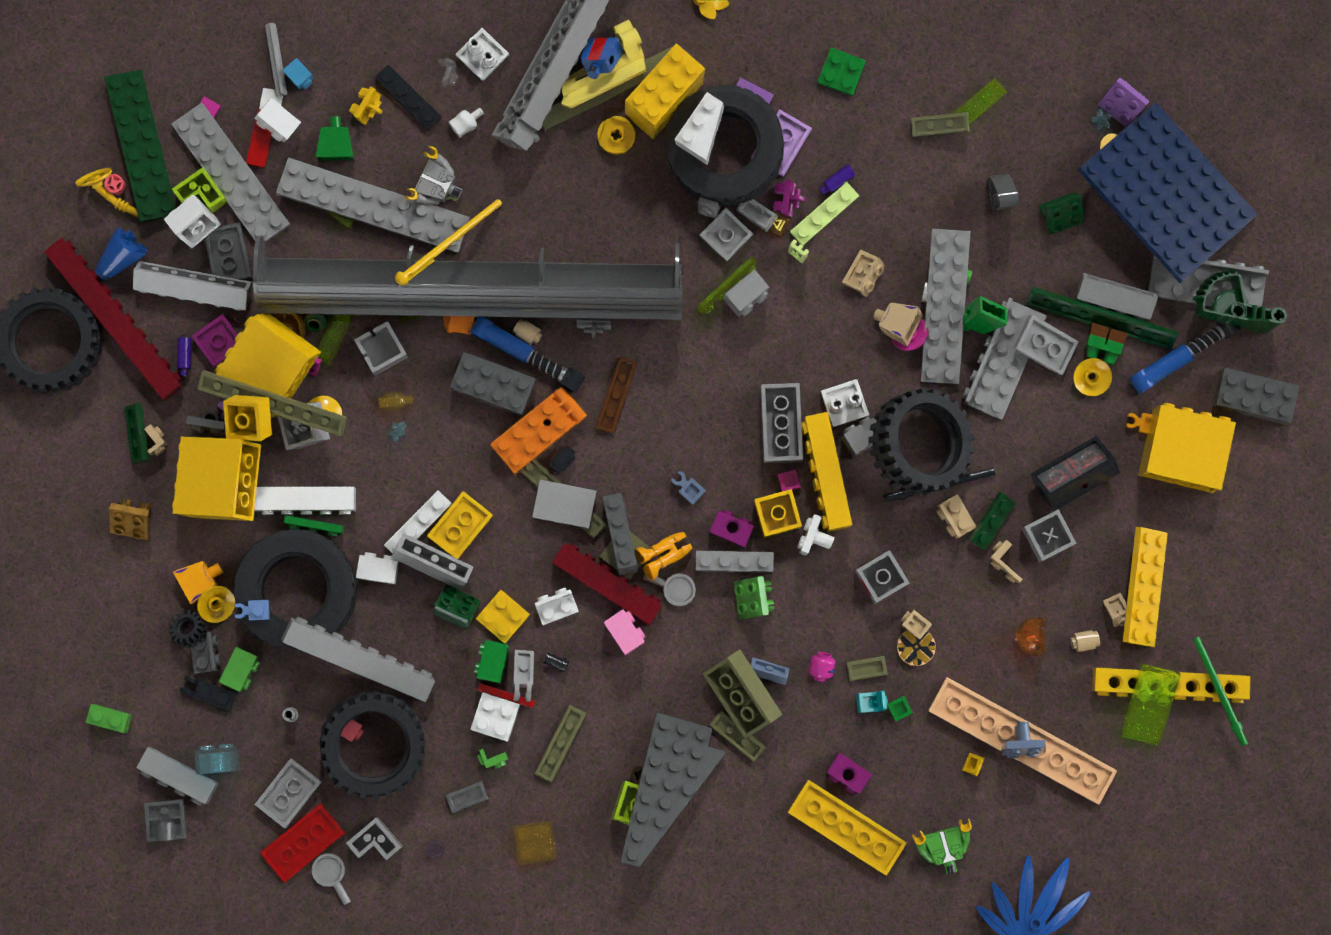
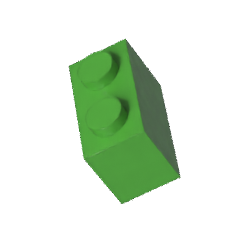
M235 647L219 682L239 692H243L244 689L247 690L252 681L249 679L252 672H256L260 665L259 657L239 647Z
M91 704L86 723L127 733L133 714Z

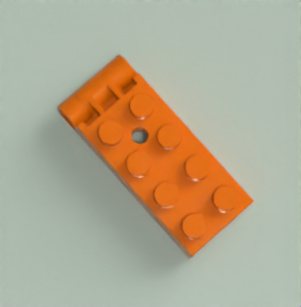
M562 386L494 440L490 446L512 473L516 475L583 421L587 415ZM548 420L551 422V424L549 426H545L543 424L544 421Z

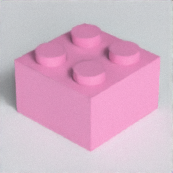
M621 610L606 620L604 624L626 656L644 644L645 641L643 639L646 636L640 627L636 629L633 625L635 619L629 611L625 613L624 610Z

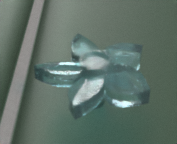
M1101 108L1097 110V116L1090 118L1092 122L1097 123L1096 131H1099L1103 126L1110 128L1107 120L1111 118L1112 114H1105Z
M393 422V430L387 433L389 436H393V442L395 443L399 436H406L404 432L406 422L399 424Z

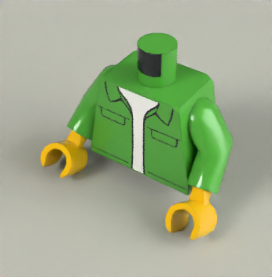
M968 819V823L965 825L962 824V820H959L960 828L955 826L926 835L920 831L921 835L918 838L912 834L920 855L929 863H934L935 865L944 864L946 874L957 872L955 860L963 858V854L966 853L970 841V830L972 829L970 819Z

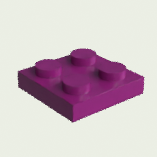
M222 314L191 337L215 368L225 361V354L230 347L233 348L236 344L234 340L238 334Z

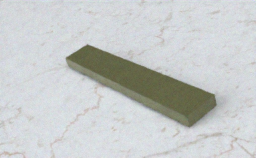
M536 459L520 471L537 488L540 480L562 484ZM592 512L589 529H582L594 539L607 524Z

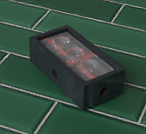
M1095 436L1031 473V477L1036 490L1052 510L1056 511L1120 474L1116 458Z

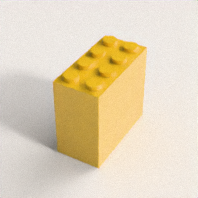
M676 43L625 100V116L654 140L670 122L671 117L674 116V112L682 105V102L691 97L703 85L705 68Z
M269 313L256 314L254 317H249L244 324L246 326L245 330L240 332L234 340L236 344L226 352L225 361L221 362L215 369L216 374L292 398L321 354V351Z
M1163 403V405L1152 409L1149 433L1146 437L1138 476L1210 493L1222 490L1236 422L1230 421L1231 418L1219 416V418L1212 417V414L1207 412L1194 413L1191 408L1182 407V410L1174 408L1175 405L1170 403Z
M181 437L177 478L174 486L175 496L172 504L173 514L192 518L253 521L261 444L242 439Z

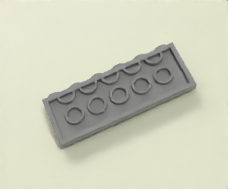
M1153 255L1148 291L1156 293L1157 298L1197 304L1192 299L1196 296L1195 292L1199 289V285L1206 278L1216 274L1218 271L1223 272L1226 269L1229 271L1235 269L1237 274H1241L1246 302L1251 305L1262 306L1265 281L1269 270H1264L1262 266H1252L1251 268L1245 267L1244 263L1236 262L1233 265L1226 264L1225 260L1216 259L1214 262L1207 259L1183 282L1179 283ZM1222 281L1213 284L1206 296L1205 305L1212 306L1215 298L1221 292L1232 289L1231 282Z
M1010 297L1007 302L1003 301L1001 306L1007 308V325L994 330L992 336L988 335L984 344L987 347L986 351L981 353L977 360V363L980 364L978 370H973L969 379L972 381L970 388L966 387L962 396L965 399L963 404L1000 420L1005 415L1028 361L1027 356L1016 351L1013 347L1029 315H1034L1043 321L1046 318V315L1016 303Z

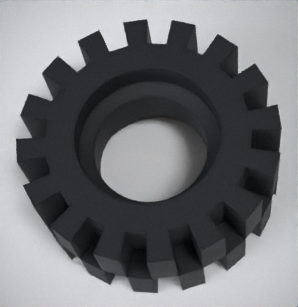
M188 610L187 613L181 611L182 615L177 613V619L172 618L173 624L169 623L171 628L169 629L170 636L183 648L185 646L191 648V644L195 647L197 646V641L199 643L202 642L201 637H206L204 632H207L205 627L207 625L196 612ZM194 624V628L189 634H182V630L186 625Z

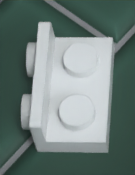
M562 588L555 591L556 595L548 597L547 594L537 598L538 602L534 604L542 625L579 612L571 590Z

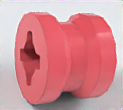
M111 174L105 179V188L112 195H120L125 191L126 183L119 175Z

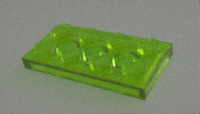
M1145 664L1141 665L1121 731L1122 737L1155 745L1160 744L1181 676L1180 672Z

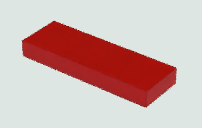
M255 120L246 164L265 168L272 133L267 128L262 129L256 123L257 120Z
M479 683L477 689L479 692L529 708H534L536 702L534 700L527 702L521 696L518 701H514V694Z

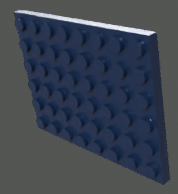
M1156 102L1078 169L1080 174L1179 283L1183 282L1257 215Z

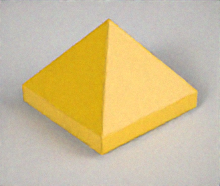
M969 753L962 771L978 776L985 758Z

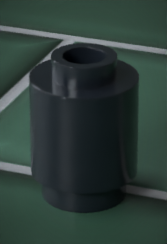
M561 445L550 458L548 465L557 473L565 471L575 460L574 454L576 452L568 445L566 447Z

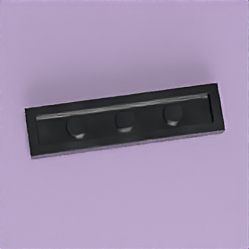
M389 65L375 77L428 131L442 119V116Z

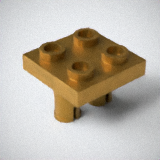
M121 499L120 504H110V533L135 539H149V512L152 508L150 504L146 503L145 505L142 502L139 508L132 507L133 502L127 499L126 504V499Z

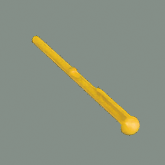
M499 199L495 200L406 271H398L395 275V281L399 285L408 284V281L433 263L437 255L455 241H459L465 233L499 208L502 202Z

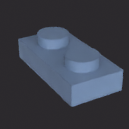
M752 658L750 665L758 678L786 685L790 668Z

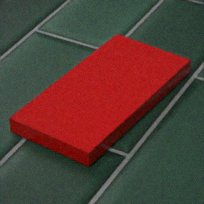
M320 803L261 851L260 854L283 883H285L343 836L345 832L323 804Z

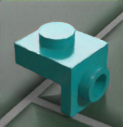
M885 691L856 694L858 713H872L887 710L888 699Z

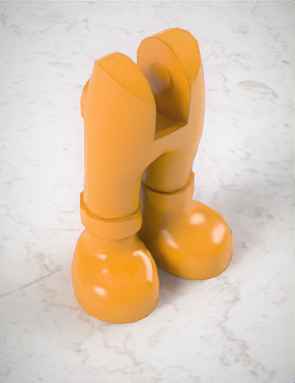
M684 532L672 534L662 539L656 545H652L650 549L638 547L634 550L635 557L641 564L669 550L664 556L644 566V573L649 580L653 581L657 578L660 568L663 569L667 565L682 559L693 549L691 544L682 546L679 550L674 545V543L680 542L683 538L687 537Z

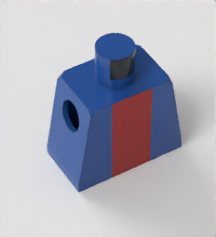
M618 37L588 38L581 57V62L588 77L597 79L600 73H611L624 52Z

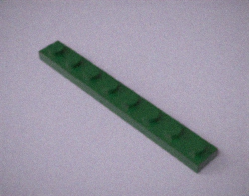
M1033 286L1026 301L1028 306L1089 325L1095 323L1108 327L1109 330L1115 329L1128 333V337L1172 350L1178 337V331Z

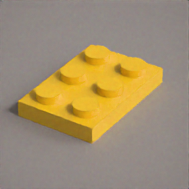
M463 491L427 537L451 556L459 559L493 517V514Z

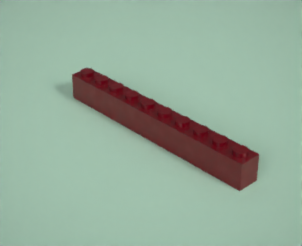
M60 238L46 249L44 253L160 397L167 401L183 388V385L180 383L183 381L177 372L172 373L169 367L171 365L164 357L161 359L157 355V352H159L157 347L152 342L149 344L145 340L147 335L141 328L137 329L133 325L135 320L129 313L124 314L121 310L123 305L119 300L111 298L109 295L112 293L105 283L103 285L99 283L98 279L100 277L93 269L89 270L86 267L88 262L81 254L78 256L74 252L76 247L70 240L66 242L63 238Z

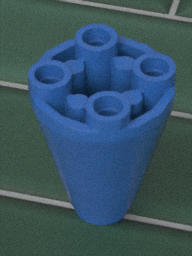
M118 227L113 232L95 272L104 280L112 278L142 259L148 249L135 240L136 236L131 231L127 230L125 232Z

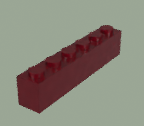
M564 543L552 564L650 626L662 607L659 604L660 599L652 594L648 597L643 593L644 589L636 584L631 586L627 583L628 579L624 576L612 574V569L603 563L601 566L594 562L596 559L588 553L584 556L578 552L580 548L574 544L569 543L567 545Z

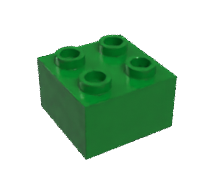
M485 640L484 644L481 643L479 655L482 657L480 663H476L474 674H477V678L502 684L510 646Z

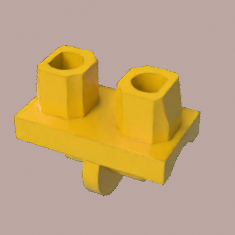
M373 87L369 89L361 88L358 97L362 99L360 105L352 104L349 112L358 121L366 125L369 118L373 119L375 113L382 114L383 111L379 108L382 103L380 101L382 95Z

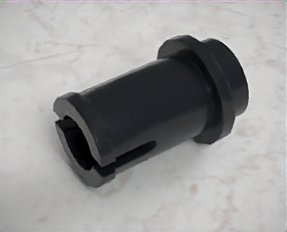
M549 652L543 662L559 669L558 672H565L569 665V661L566 660L567 658L562 659Z

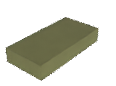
M885 656L846 662L849 681L888 675Z

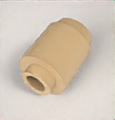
M520 319L513 329L516 337L531 346L533 344L537 345L542 337V334H540L541 329L527 320L523 321Z
M1089 630L1073 633V637L1070 638L1071 647L1076 649L1077 652L1096 649V647L1100 646L1098 632Z

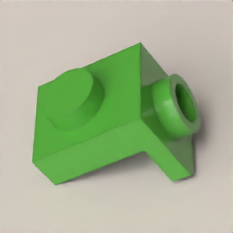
M484 749L479 750L480 754L477 755L481 766L485 765L486 768L495 766V769L506 765L505 761L509 759L506 752L488 759Z

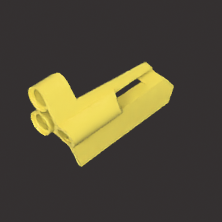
M629 20L614 26L612 29L615 38L618 37L624 50L611 73H600L597 79H591L586 76L578 81L576 80L587 75L585 68L570 75L562 86V106L572 109L646 72L645 58L640 45L642 41L637 30L633 28Z

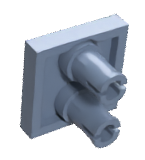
M1018 722L1017 726H1015L1016 741H1006L1001 751L1002 756L1007 755V758H1018L1019 755L1038 757V754H1041L1046 748L1045 740L1030 739L1029 722Z

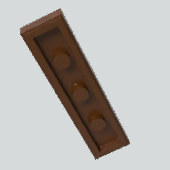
M619 356L595 429L614 435L638 362Z

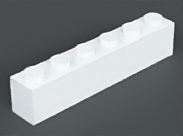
M257 487L254 512L262 511V515H274V511H281V515H293V511H301V515H312V511H320V515H332V511H339V515H351V511H356V488Z

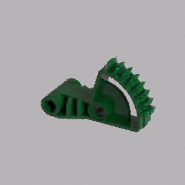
M1226 269L1223 272L1218 271L1216 274L1206 278L1199 285V289L1195 292L1196 296L1192 299L1197 303L1195 310L1197 317L1239 325L1255 333L1267 334L1287 319V313L1281 307L1270 309L1265 308V306L1248 304L1241 274H1237L1235 269L1230 271ZM1230 281L1232 289L1221 292L1215 298L1212 310L1205 309L1206 296L1213 284Z

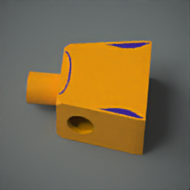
M201 561L176 570L173 573L190 604L194 605L205 590L218 586L214 578L224 572L219 563L208 568L207 564Z

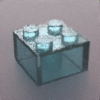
M234 744L219 745V749H215L214 746H201L200 751H194L196 775L241 771L239 747H234Z

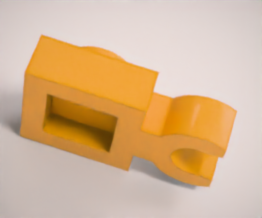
M1133 413L1127 415V417L1134 419L1133 424H1126L1127 428L1137 426L1139 427V433H1149L1152 414L1142 413L1141 418H1138Z

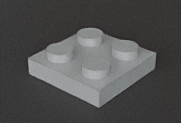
M726 208L700 234V237L726 262L753 236V233Z

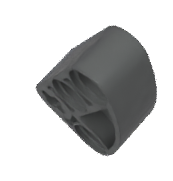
M1008 173L987 177V186L993 212L1013 209L1019 204L1015 184Z

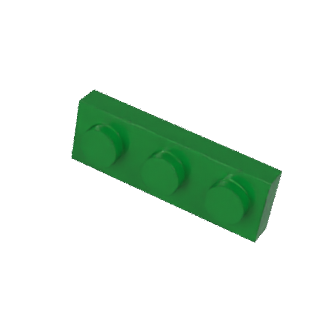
M285 515L284 523L289 525V529L304 527L308 528L307 531L319 534V530L326 531V535L338 537V534H343L344 526Z

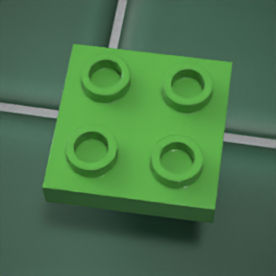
M763 576L734 582L739 620L769 615V612L774 610V606L768 607V605H772L774 602L766 598V593H770L772 587L765 586L771 585L770 581H764Z

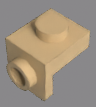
M150 424L145 428V431L156 444L147 452L152 456H158L166 449L167 443L162 438L165 434L158 426L154 428Z

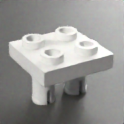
M481 28L456 53V56L476 76L484 81L509 56V53Z
M857 379L820 391L832 428L869 416Z
M814 514L812 518H808L803 529L807 531L806 535L800 538L797 546L800 549L799 553L806 556L813 544L828 549L832 546L835 537L819 532V529H817L821 517Z

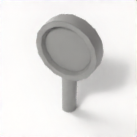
M685 574L672 575L667 581L659 577L651 581L644 575L643 580L664 588L665 598L674 606H685L695 597V583Z
M332 853L320 855L312 865L313 878L322 886H334L343 904H348L351 901L340 883L345 875L343 860Z

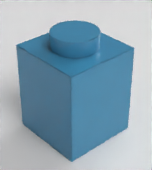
M297 58L283 69L286 77L299 91L303 88L307 89L313 83V75Z

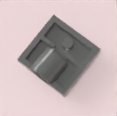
M213 411L205 412L202 418L187 416L186 424L194 432L205 433V430H209V432L217 436H224V433H226L225 422H222L220 416ZM210 416H215L216 421L209 420L207 418Z
M184 799L144 803L147 842L187 838Z

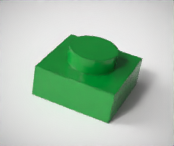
M905 696L887 704L895 722L913 713Z

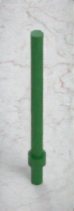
M1200 636L1192 639L1231 723L1229 726L1232 732H1235L1241 746L1248 744L1242 731L1241 721L1237 720Z

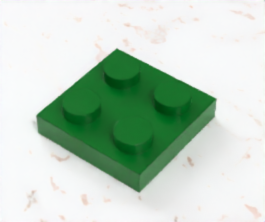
M831 47L817 83L853 96L866 60Z

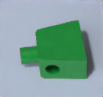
M330 117L329 127H321L316 152L318 161L354 160L350 131L348 127H341V117Z
M982 296L977 297L965 307L963 330L966 332L973 330L980 334H986L1007 325V308Z

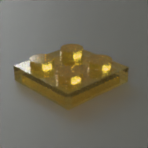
M552 820L513 826L518 865L557 859Z

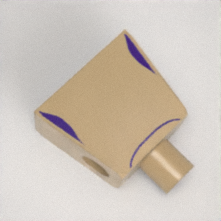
M890 303L886 311L877 309L874 313V320L880 321L879 327L881 331L907 347L923 317L919 307L898 303Z

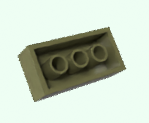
M741 650L736 651L703 673L745 739L783 715Z

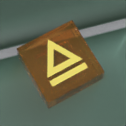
M773 211L778 218L768 231L782 237L790 219Z

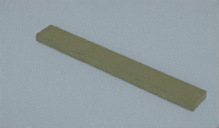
M672 47L644 60L646 72L572 109L562 106L561 102L551 106V111L542 122L544 130L547 131L638 86Z
M205 370L201 372L197 390L225 399L234 395L269 397L271 414L337 436H343L347 421L346 416Z

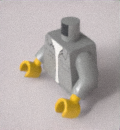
M428 146L431 148L432 153L429 155L424 152V155L432 158V160H428L415 189H406L411 192V197L404 196V199L413 200L425 206L438 205L441 202L445 203L448 195L459 199L462 189L454 186L456 181L454 170L449 162L437 153L435 147Z

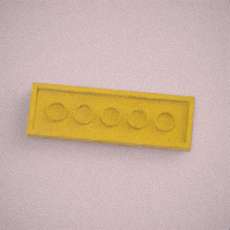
M1136 527L1123 642L1155 647L1167 543L1166 532Z
M807 780L788 811L789 814L886 876L907 844L901 838L810 780Z

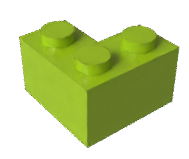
M203 167L172 188L181 203L194 195L199 200L202 198L212 213L228 203Z

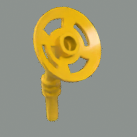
M111 168L96 170L75 182L76 186H92V189H95V191L115 206L114 208L139 218L136 208L130 206L129 202L125 203L126 201H122L121 198L117 199L102 186V181L112 173Z

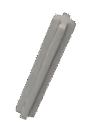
M268 23L265 25L275 91L276 95L281 97L287 95L277 28L275 23Z

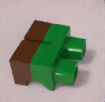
M1092 323L1089 327L1085 348H1087L1085 358H1097L1098 352L1105 354L1103 361L1107 365L1112 366L1116 358L1121 355L1128 333L1115 329L1109 330L1108 327Z

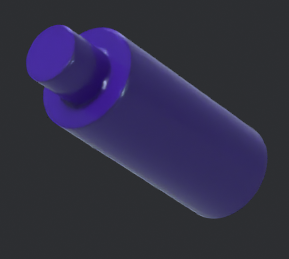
M848 164L823 182L824 186L819 188L820 192L824 195L828 191L832 193L855 176L853 169Z
M180 337L177 340V369H180V376H188V370L191 369L192 338Z

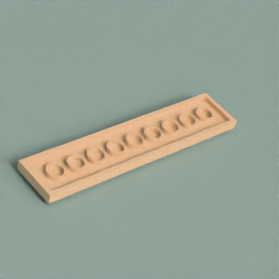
M948 677L945 678L928 710L930 713L1000 751L1006 741H1016L1015 726H1017V723L1028 722ZM1029 722L1030 739L1045 740L1046 748L1041 754H1038V757L1019 755L1018 758L1014 759L1100 805L1117 770Z

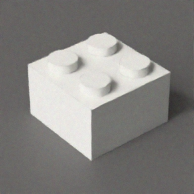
M194 195L185 199L178 208L171 211L164 218L175 235L191 248L221 225L212 211Z
M482 693L470 730L509 742L520 704Z

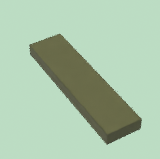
M569 704L534 773L535 775L552 783L587 713Z

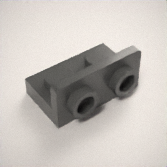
M213 632L205 633L206 637H201L202 642L199 643L197 641V646L194 647L191 644L194 674L218 671V666H221L220 655H216L215 647H218L217 635H214Z

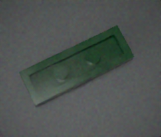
M135 403L124 407L132 464L149 460L143 418L144 412L142 404Z
M998 492L968 540L985 551L1016 503L1002 492Z

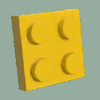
M500 590L476 619L506 644L530 614L505 592Z

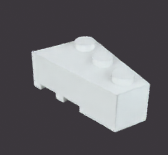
M707 92L675 138L677 146L706 165L709 162L724 110L723 102Z

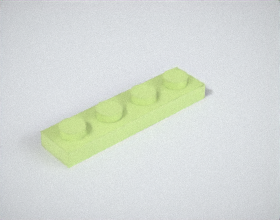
M846 182L794 227L790 233L802 246L805 245L854 202L859 195Z

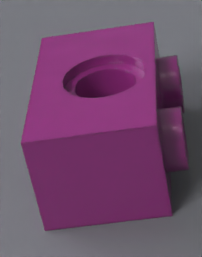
M724 509L723 512L718 511L709 533L745 548L754 527L750 525L751 521L743 517L740 520L734 518L732 512ZM729 523L737 525L738 530L735 533H730L727 530Z
M841 753L837 754L826 771L829 774L828 779L836 784L840 781L846 785L844 789L853 795L855 792L860 794L872 776L871 773ZM846 769H850L853 773L852 779L848 781L843 778V772Z

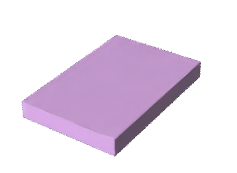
M779 109L776 115L783 132L784 155L778 175L784 177L812 128ZM755 149L754 153L752 154L751 159L754 157V154H755V152H756V149Z

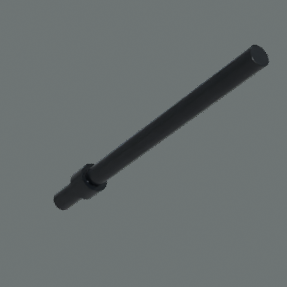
M989 468L965 474V476L959 477L960 481L954 485L995 475V469ZM897 489V492L883 495L884 502L897 499L901 501L913 495H911V492L903 493L900 492V489Z

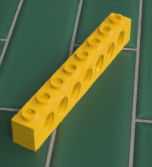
M1093 668L1092 691L1097 692V695L1109 696V692H1114L1118 697H1128V693L1136 694L1137 698H1147V694L1155 695L1156 699H1167V695L1174 696L1175 700H1186V696L1193 697L1194 701H1205V697L1213 698V702H1221L1214 686L1211 693H1208L1205 689V685L1208 682L1212 684L1208 674ZM1217 674L1223 689L1227 683L1231 684L1233 690L1230 694L1226 693L1228 699H1232V703H1244V700L1250 699V676ZM1111 677H1114L1117 680V686L1115 688H1112L1109 685V679ZM1131 678L1137 682L1134 689L1128 686V681ZM1150 679L1156 683V687L1153 690H1150L1147 686ZM1169 680L1175 683L1173 691L1167 689V682ZM1189 681L1194 684L1192 692L1186 689V684Z

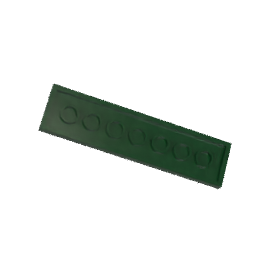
M142 69L105 76L104 81L139 221L144 223L166 218L171 211L176 209V204Z

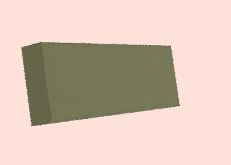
M968 112L911 118L913 137L970 131Z
M722 711L709 724L712 729L753 762L766 748L752 735L745 739L734 721Z

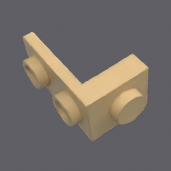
M1008 540L1003 541V543L999 541L992 549L995 552L989 557L992 560L991 565L997 570L1002 569L1006 573L1005 577L1010 582L1014 583L1016 581L1020 583L1023 579L1000 560L1012 544Z

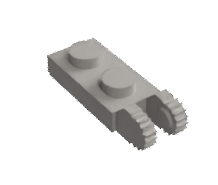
M514 651V701H518L520 697L519 687L526 688L525 699L527 702L531 701L534 651Z

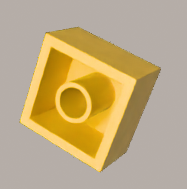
M234 395L223 401L226 439L262 441L272 435L269 397Z
M792 489L754 499L764 538L802 527Z

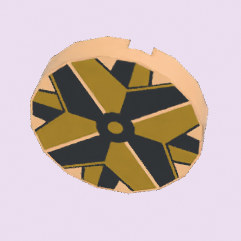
M908 630L903 632L898 639V655L909 665L920 666L926 664L935 654V641L928 631L920 640Z

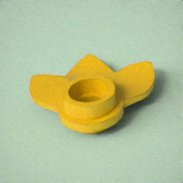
M693 0L699 6L700 13L708 19H715L716 10H723L729 6L728 0Z

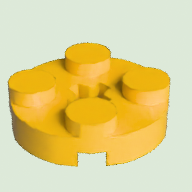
M613 116L603 121L597 133L599 145L609 154H625L632 148L635 142V131L629 120L620 116ZM616 131H619V135L622 137L618 138L617 140H613V136H611V134L616 133Z

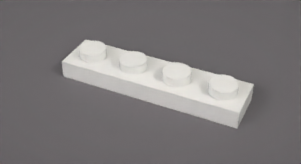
M438 490L384 546L393 553L403 534L417 540L452 503Z

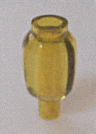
M400 392L385 393L382 397H379L380 409L386 411L399 410L404 408L406 404L414 403L413 395L405 396Z

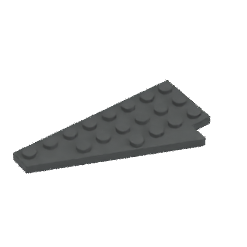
M661 713L655 714L619 863L636 868L641 866L724 756L725 751L708 747L712 728Z

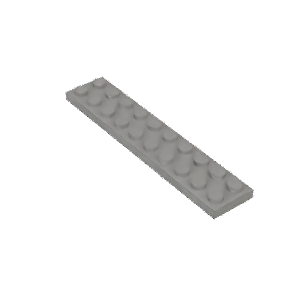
M292 158L287 160L276 191V195L435 247L470 220L468 216L434 205H421L413 200L404 199V195ZM464 235L459 241H455L445 250L458 254Z

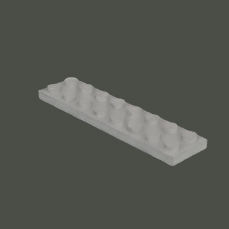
M200 103L171 124L200 165L217 185L230 207L255 241L258 235H263L266 243L290 226L288 220L203 103Z
M931 230L925 310V331L928 327V337L923 344L921 382L959 384L971 231Z

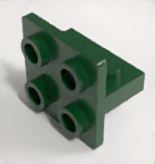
M1073 192L1039 205V211L1047 222L1049 235L1084 223L1082 196L1080 194L1075 195Z
M446 585L434 604L433 614L468 630L481 600Z

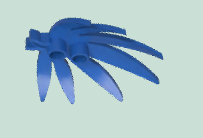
M1026 856L1019 885V920L1016 921L1008 899L994 882L991 883L993 896L1007 925L991 911L978 905L976 909L985 922L999 935H1048L1062 927L1081 909L1090 896V892L1087 891L1072 900L1045 924L1062 894L1070 859L1065 858L1049 878L1031 914H1029L1033 898L1034 876L1031 857Z

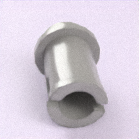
M288 707L283 711L282 716L287 722H295L298 719L299 713L296 708ZM289 711L292 712V717H291V718L288 717V712H289Z

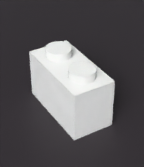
M272 98L267 101L254 118L262 129L267 128L272 133V137L279 142H285L301 123Z
M365 552V555H359L356 578L396 585L399 561L388 555H384V558H377L376 554Z

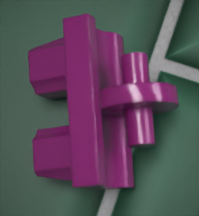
M785 180V183L776 184V194L784 196L783 201L774 202L773 211L792 218L793 208L799 209V203H804L805 197L800 196L801 190L796 189V184L792 183V180Z

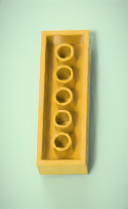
M828 412L805 416L801 424L802 435H806L805 450L806 454H810L811 460L808 462L809 469L815 475L814 480H812L814 491L819 493L817 506L823 512L821 518L822 528L826 529L827 533L850 528L852 520Z

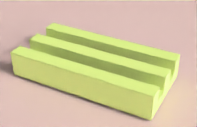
M794 239L789 246L788 253L803 263L809 251L807 249L802 251L803 246L800 244L797 247V241Z

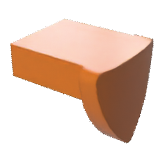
M443 316L444 326L448 333L457 332L470 335L469 331L473 326L475 316Z

